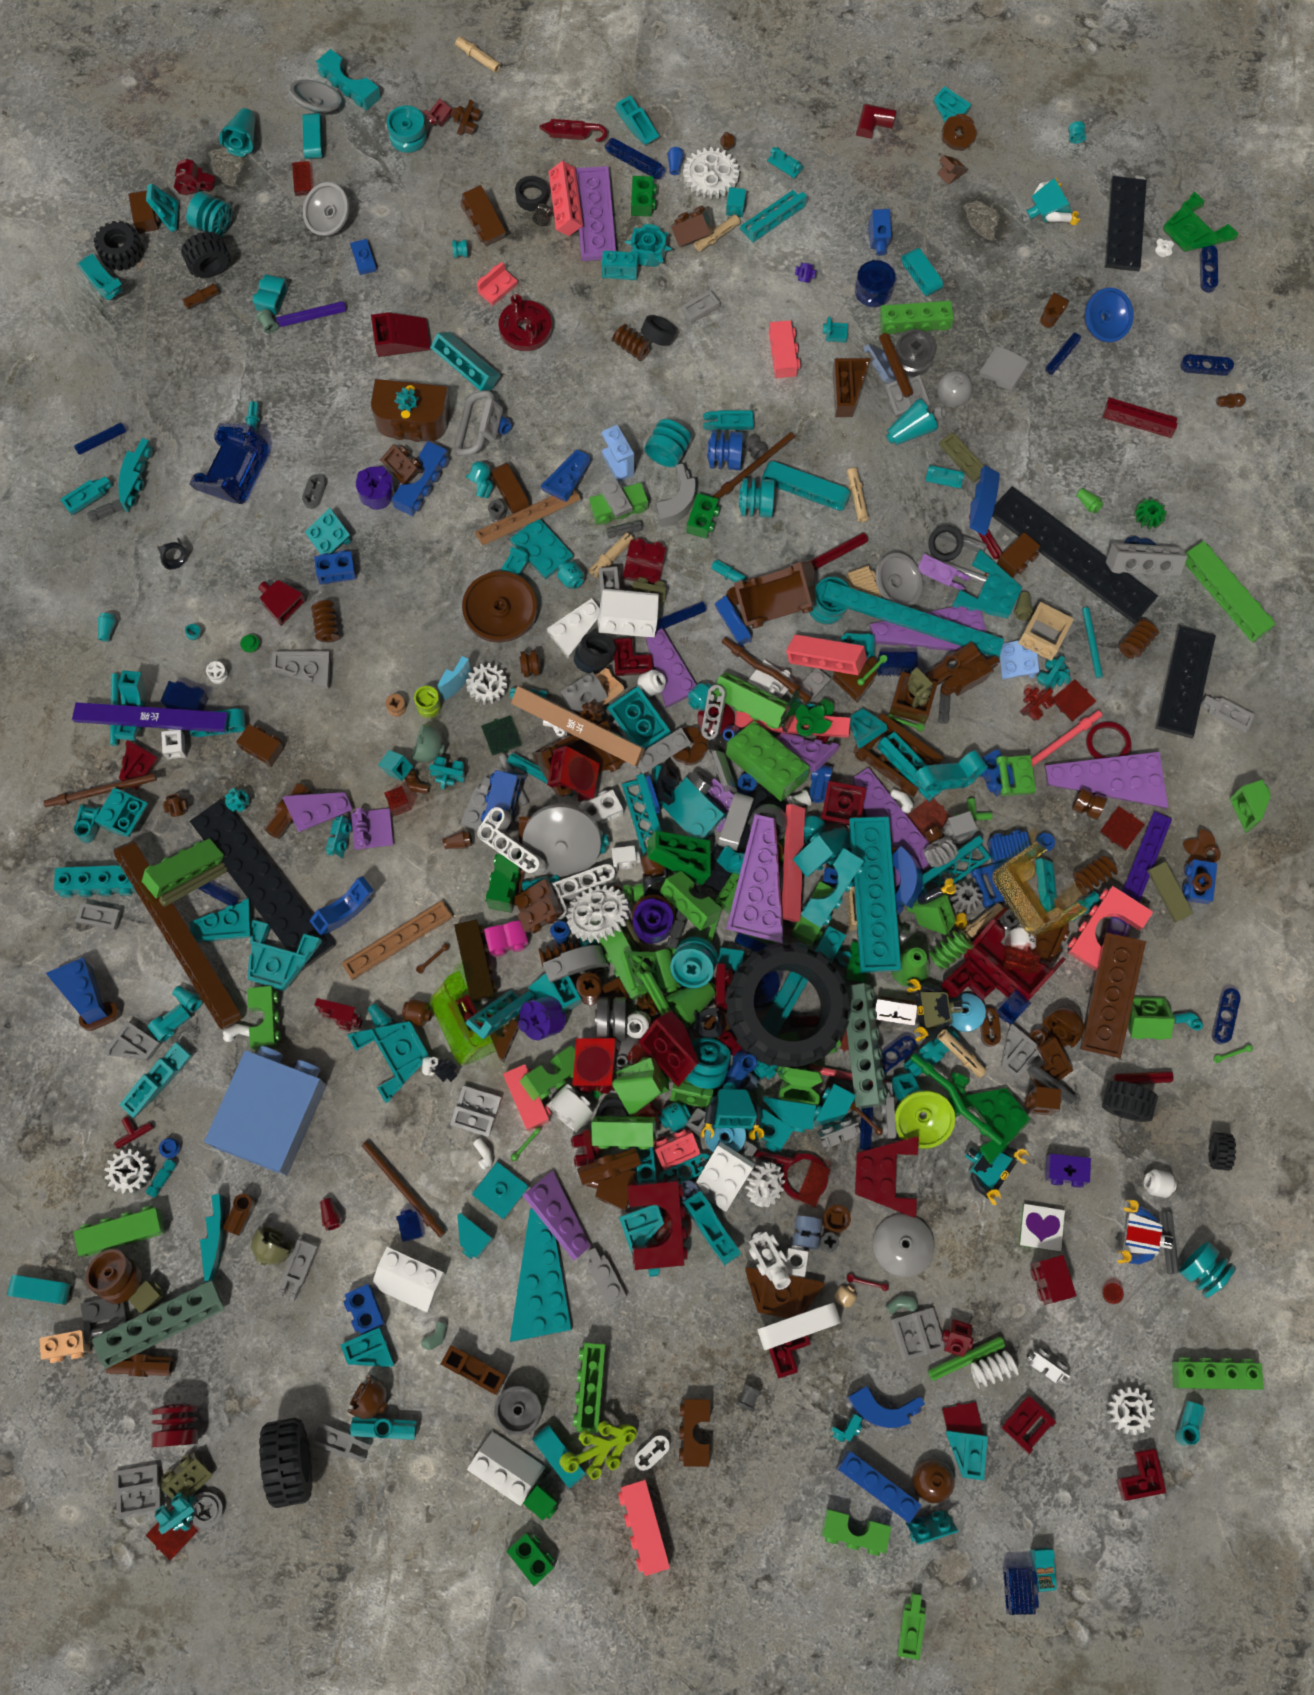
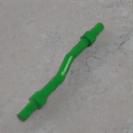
M913 1054L910 1060L919 1066L925 1075H930L948 1090L960 1114L975 1125L983 1136H988L1000 1146L1004 1139L992 1130V1126L987 1122H982L965 1107L954 1085L937 1072L930 1062L926 1063L917 1054Z

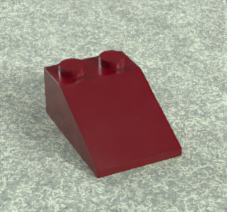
M671 1010L657 1018L638 1042L656 1060L660 1068L677 1087L681 1086L699 1064L685 1025Z

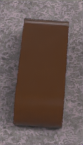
M504 463L491 469V477L511 513L514 514L529 507L527 497L509 465Z

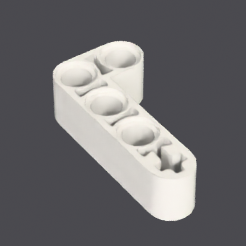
M499 807L492 808L478 829V837L524 871L534 875L542 874L546 869L545 861L505 833L511 823V814ZM502 813V819L498 822L497 817ZM491 829L492 834L487 838V832ZM506 840V847L502 849V842ZM521 850L522 855L517 859V852ZM528 861L534 862L536 867L534 868V866L528 863Z
M604 864L551 883L550 885L557 894V901L563 911V915L559 916L557 921L565 922L567 919V910L564 902L575 899L576 896H583L582 891L589 893L590 887L594 891L597 886L602 889L605 885L610 886L615 881L614 868L611 865ZM606 872L609 875V878L603 876V873ZM585 879L593 880L591 885L583 884ZM572 885L575 889L572 892H567L565 887Z
M831 1303L760 1328L757 1332L763 1349L767 1350L840 1324L841 1320L835 1303Z

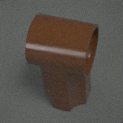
M239 1194L235 1197L233 1207L224 1224V1230L240 1236L251 1211L256 1206V1200L253 1196ZM243 1198L249 1200V1205L246 1209H242L240 1206Z

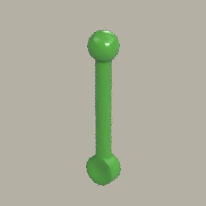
M881 655L880 660L863 678L858 679V685H864L865 680L882 663L887 662L886 655Z
M892 714L887 715L891 720L914 727L919 732L924 730L923 724L917 725L896 718Z
M1248 1044L1245 1048L1222 1056L1216 1055L1213 1061L1220 1063L1223 1059L1246 1051L1252 1052L1253 1046Z
M537 1127L520 1149L511 1155L512 1161L519 1159L521 1152L542 1130L540 1127Z

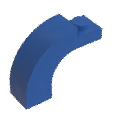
M902 846L892 855L893 866L898 870L901 878L900 887L895 894L897 916L903 911L905 905L912 909L923 887V876L918 862Z
M364 876L357 878L340 899L318 909L310 919V923L320 936L336 930L358 915L370 903V896L374 892L373 888Z
M867 1386L847 1396L851 1406L861 1418L870 1424L885 1428H897L910 1424L911 1421L907 1415L910 1414L912 1417L922 1411L921 1406L925 1405L920 1396L896 1409H886L875 1401Z

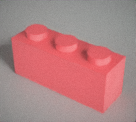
M791 320L770 322L769 339L775 378L796 377L797 369H800V359L796 358L798 345L794 343V338L796 337L795 327H792Z
M524 1064L503 1073V1076L526 1130L529 1132L549 1123L548 1117L551 1116L547 1104L543 1106L540 1097L533 1101L519 1082L526 1074L532 1071L531 1068L527 1069Z

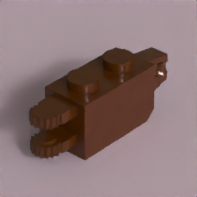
M982 655L953 671L941 687V694L947 696L955 693L956 696H959L983 683L994 672L993 668L998 666L1000 660L997 656L986 660Z

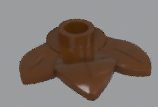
M1200 829L1198 839H1189L1183 842L1185 851L1191 855L1187 860V864L1193 860L1216 863L1221 857V851L1215 845V837L1207 830ZM1209 850L1213 851L1214 856L1212 858H1209L1207 856V852Z

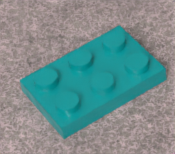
M540 519L528 524L510 538V542L515 548H521L527 553L528 562L545 580L557 572L563 562H570L574 558L573 554Z

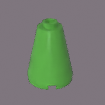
M908 948L900 951L901 970L891 972L895 981L902 986L913 987L912 983H907V981L912 979L924 983L930 973V964L925 951L920 948Z
M709 981L700 988H683L665 996V999L672 1012L685 1025L687 1030L696 1020L694 1011L699 1015L714 998L716 988Z

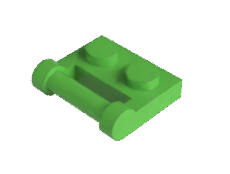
M1031 755L1000 756L996 758L1000 769L1002 796L1036 793ZM1007 765H1011L1014 788L1010 787Z

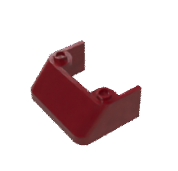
M1004 907L974 940V947L968 949L967 953L964 954L965 961L970 959L1009 1000L1016 1005L1023 1006L1066 959L1062 957L1052 969L1041 962L1035 963L1031 968L1024 964L1000 943L1005 937V931L997 921L1008 910Z

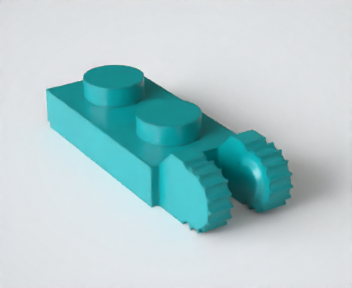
M717 410V412L708 411L703 413V419L711 421L703 424L704 430H753L754 428L752 410Z

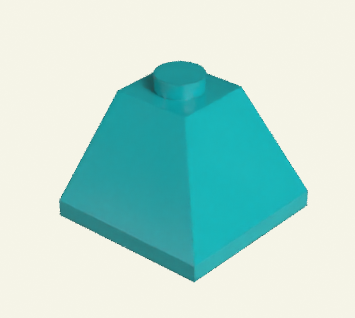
M763 1097V1101L786 1125L793 1127V1131L805 1133V1129L813 1130L816 1105Z

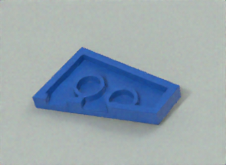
M576 449L540 486L542 490L567 502L591 460L589 455Z

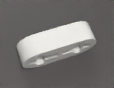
M661 1435L656 1436L637 1453L635 1465L638 1469L643 1471L650 1469L668 1452L669 1441L667 1438ZM657 1439L659 1441L664 1440L666 1442L664 1444L665 1450L661 1451L659 1449L653 1453L652 1450L656 1447L655 1441ZM648 1453H651L652 1456L648 1459L650 1464L648 1466L644 1464L640 1466L639 1456L643 1455L645 1457Z

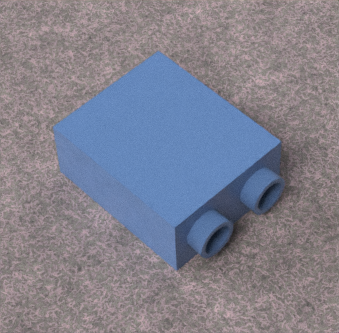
M261 1046L257 1054L245 1050L204 1142L213 1148L288 1176L327 1085L317 1078L320 1068L298 1060L293 1069L280 1064L283 1054L268 1047Z

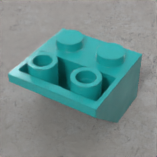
M113 788L94 821L102 829L115 835L130 837L148 803Z
M545 973L528 987L534 995V999L547 996L557 999L562 1005L560 1007L562 1014L582 1004L581 997L569 976L550 983Z
M836 1084L832 1088L827 1087L820 1100L823 1102V1105H818L815 1110L813 1126L819 1127L842 1120L856 1095Z

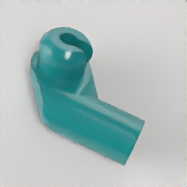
M1192 1012L1173 1014L1175 1018L1174 1024L1185 1023L1196 1031L1203 1028L1202 1020Z

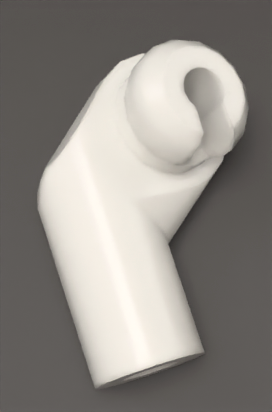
M545 720L543 721V726L552 727L558 737L567 735V731Z
M237 1023L225 1028L223 1031L224 1041L232 1042L234 1036L238 1034L249 1036L250 1026Z
M425 1057L422 1062V1073L426 1076H433L435 1074L433 1072L436 1069L435 1066L438 1065V1059L436 1057Z
M479 1138L474 1142V1146L483 1157V1159L478 1161V1164L483 1170H486L492 1166L493 1161L489 1147L482 1138Z

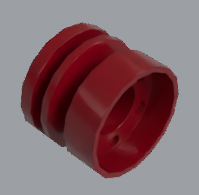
M184 1403L164 1405L157 1409H152V1415L162 1414V1420H152V1424L162 1425V1429L151 1433V1448L198 1444V1429L188 1428V1423L198 1421V1417L188 1418V1412H197L198 1406Z

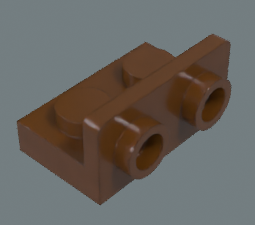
M393 444L380 461L402 484L407 485L417 472L423 473L424 470L420 466L421 462L415 457L412 458L409 455L410 451L405 446Z
M1045 917L1036 935V947L1031 950V954L1048 962H1051L1054 958L1058 959L1062 951L1060 947L1061 942H1065L1070 933L1067 930L1069 924L1065 923L1062 925Z

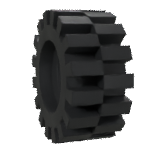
M1214 1132L1211 1136L1208 1157H1210L1209 1163L1212 1169L1226 1171L1233 1169L1232 1166H1234V1161L1236 1160V1143H1234L1235 1138H1233V1134Z

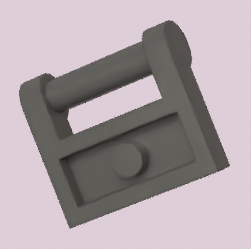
M104 1299L81 1303L83 1333L86 1342L91 1341L100 1333L110 1331L118 1327L119 1324L128 1321L125 1301L120 1304H111ZM119 1317V1323L95 1329L92 1327V1323Z

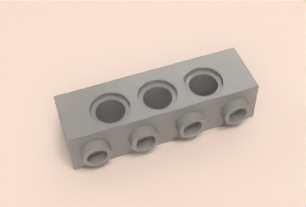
M1112 543L1106 563L1112 572L1118 574L1126 572L1135 575L1143 573L1148 575L1181 576L1188 556L1181 547Z

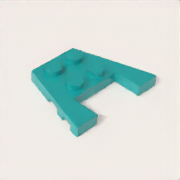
M979 550L971 566L989 573L977 598L960 590L952 606L955 608L965 607L969 611H984L985 614L1008 619L1022 587L982 550Z
M252 920L251 927L253 932L252 936H250V944L252 946L251 955H249L247 980L285 991L319 947L322 940L303 934L297 953L264 944L270 930L269 924Z
M410 1021L347 1034L355 1051L375 1041L393 1072V1078L376 1087L385 1103L389 1102L410 1076L416 1072L422 1065L423 1059L429 1057Z

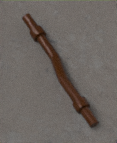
M727 637L722 640V643L732 650L731 653L736 657L742 658L754 669L775 678L793 696H798L805 703L810 702L811 697L802 691L798 684L792 683L777 670L759 663L747 654L742 646L736 645Z

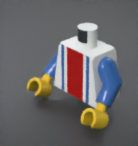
M1127 1199L1126 1201L1130 1203V1208L1124 1207L1123 1209L1126 1212L1132 1213H1129L1127 1218L1123 1251H1117V1253L1122 1254L1123 1260H1117L1119 1264L1130 1263L1140 1265L1153 1260L1154 1256L1159 1254L1160 1247L1172 1249L1173 1237L1161 1235L1163 1225L1159 1224L1158 1219L1147 1209L1138 1205L1136 1200Z

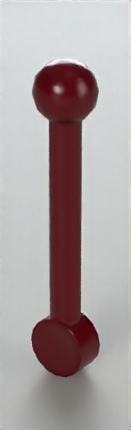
M852 1274L846 1277L849 1283L854 1281L881 1288L883 1291L889 1290L887 1283L879 1284L854 1277Z

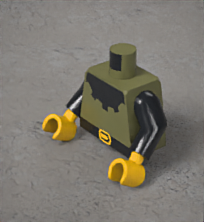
M916 979L907 981V983L913 984V988L907 989L908 992L918 991L915 992L920 1027L915 1029L913 1033L918 1032L921 1036L917 1037L916 1041L919 1042L924 1038L937 1037L942 1030L949 1029L950 1024L953 1023V1013L964 1012L962 1000L950 1002V996L948 993H945L944 989L932 984L918 982Z

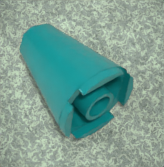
M241 108L221 130L219 141L222 146L224 145L227 148L226 151L228 153L244 157L252 152L254 147L255 114L250 109Z
M916 400L887 429L888 434L886 438L890 444L899 445L937 430V422L933 414L928 412V406L923 400Z

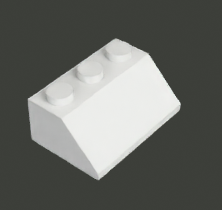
M602 588L597 620L599 633L655 637L658 594Z
M386 1247L377 1266L371 1287L428 1313L446 1274Z
M492 1431L467 1470L519 1506H522L545 1466Z

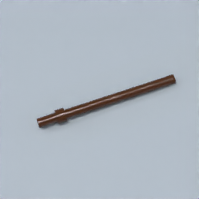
M792 432L788 433L730 482L724 483L721 489L711 497L719 500L725 494L731 493L733 488L743 478L749 476L795 438Z
M154 773L72 794H59L55 798L44 800V806L47 808L55 805H67L71 801L111 792L113 788L121 790L157 781V776Z
M366 1141L362 1145L363 1149L421 1215L425 1225L431 1227L439 1238L443 1237L446 1232L438 1224L437 1218L433 1213H429L374 1147Z

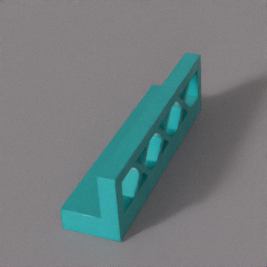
M794 190L790 191L742 224L740 230L754 243L806 207L807 195L803 191L799 194Z
M895 732L887 738L884 737L879 742L877 748L910 783L919 788L918 791L929 803L943 791L924 790L915 773L917 772L916 768H922L927 765ZM892 739L899 744V750L890 742ZM902 754H909L912 757V764Z
M640 774L636 775V780L623 783L622 788L644 856L647 851L644 842L647 837H651L650 831L653 834L655 830L661 831L645 776ZM637 785L639 793L634 797L628 793L627 788ZM636 802L642 804L645 808L641 815L633 810ZM641 820L649 823L650 827L647 832L639 829L638 825Z
M980 836L976 837L959 849L957 856L950 863L934 867L922 875L924 888L929 883L938 884L937 887L944 885L945 882L941 881V876L945 872L953 874L954 885L970 874L971 871L987 862L991 856L982 846L983 839ZM977 849L984 857L980 861L971 860L972 853ZM957 863H968L967 870L965 872L956 871Z
M790 972L761 1023L763 1028L774 1037H777L808 983V980L803 976Z
M510 990L469 1018L465 1024L482 1039H485L520 1014L523 1004L531 1001L534 995L527 991L519 997ZM508 998H510L511 1000H513V1002H512V1003H509V1002H508ZM487 1014L493 1015L492 1017L487 1018ZM475 1021L483 1023L482 1028Z

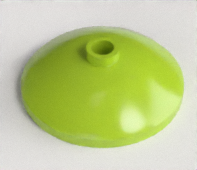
M931 1090L913 1092L901 1100L896 1108V1131L902 1140L919 1137L918 1148L920 1149L936 1147L946 1141L953 1132L955 1126L954 1109L948 1099L938 1092ZM921 1112L926 1113L923 1117L919 1116Z

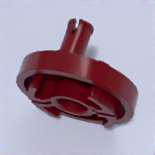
M515 294L514 299L512 295L510 299L511 304L502 311L498 321L502 340L506 345L518 351H532L540 348L548 341L552 332L549 312L537 302L522 300L519 294ZM525 323L527 324L526 330H522L519 328L520 325Z

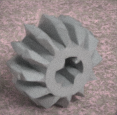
M950 837L937 839L935 842L927 845V848L924 850L925 859L931 867L944 866L955 859V856L958 854L956 844Z
M962 881L961 885L955 884L956 891L949 898V902H955L952 909L958 907V913H962L963 910H965L966 914H970L971 910L976 912L977 906L982 904L980 899L983 897V894L977 893L980 888H973V882H970L968 886L965 881Z

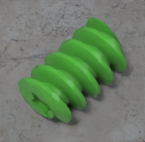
M960 930V933L953 931L954 938L946 937L948 943L943 940L940 941L942 948L937 945L934 946L936 953L932 950L928 951L933 962L941 970L950 966L949 963H955V958H961L962 954H966L968 949L974 947L973 942L964 931Z

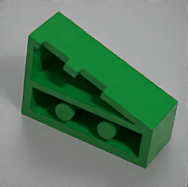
M656 830L648 839V859L676 873L682 871L692 881L703 885L710 877V840Z
M517 852V859L521 857L522 852ZM495 854L493 864L495 868L490 875V885L486 893L485 902H487L489 909L512 913L521 868L502 854Z

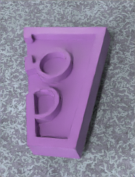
M781 733L776 738L805 762L813 772L822 767L839 750V745L835 743L831 745L822 744L821 740L815 739L813 742L804 740L801 736Z
M345 792L283 796V800L298 833L353 810Z

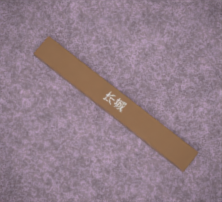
M517 686L511 704L634 766H638L645 749L644 747L522 686Z

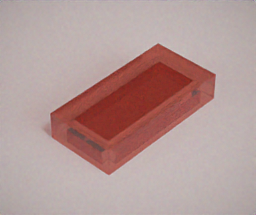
M293 162L295 196L308 195L312 190L310 162Z
M811 1161L796 1200L816 1208L831 1169Z

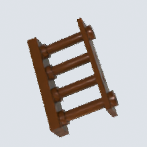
M882 713L878 719L887 724L888 730L860 749L856 744L853 753L859 761H865L899 786L902 792L915 797L919 788L900 775L901 772L896 767L893 770L884 764L887 758L883 753L879 758H876L869 751L883 734L891 735L895 732L926 765L941 764L944 757ZM893 739L891 743L897 748L899 744ZM909 754L904 756L909 762L912 760Z

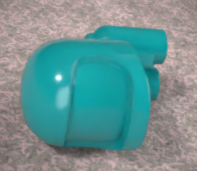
M475 461L472 464L470 473L466 474L465 477L477 484V496L488 499L493 488L492 482L488 480L491 473L490 466L485 462Z

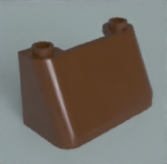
M798 562L786 569L761 577L751 578L746 582L744 580L735 582L734 586L745 626H752L755 629L762 627L763 622L800 611L803 614L814 611L813 607H816V592L812 562Z
M607 720L600 721L599 723L596 722V724L611 731ZM571 733L532 753L535 762L547 781L553 750L565 746L599 763L598 773L604 770L614 772L621 768V764L625 763L624 760ZM565 786L552 788L558 796L565 797L572 793L571 789Z

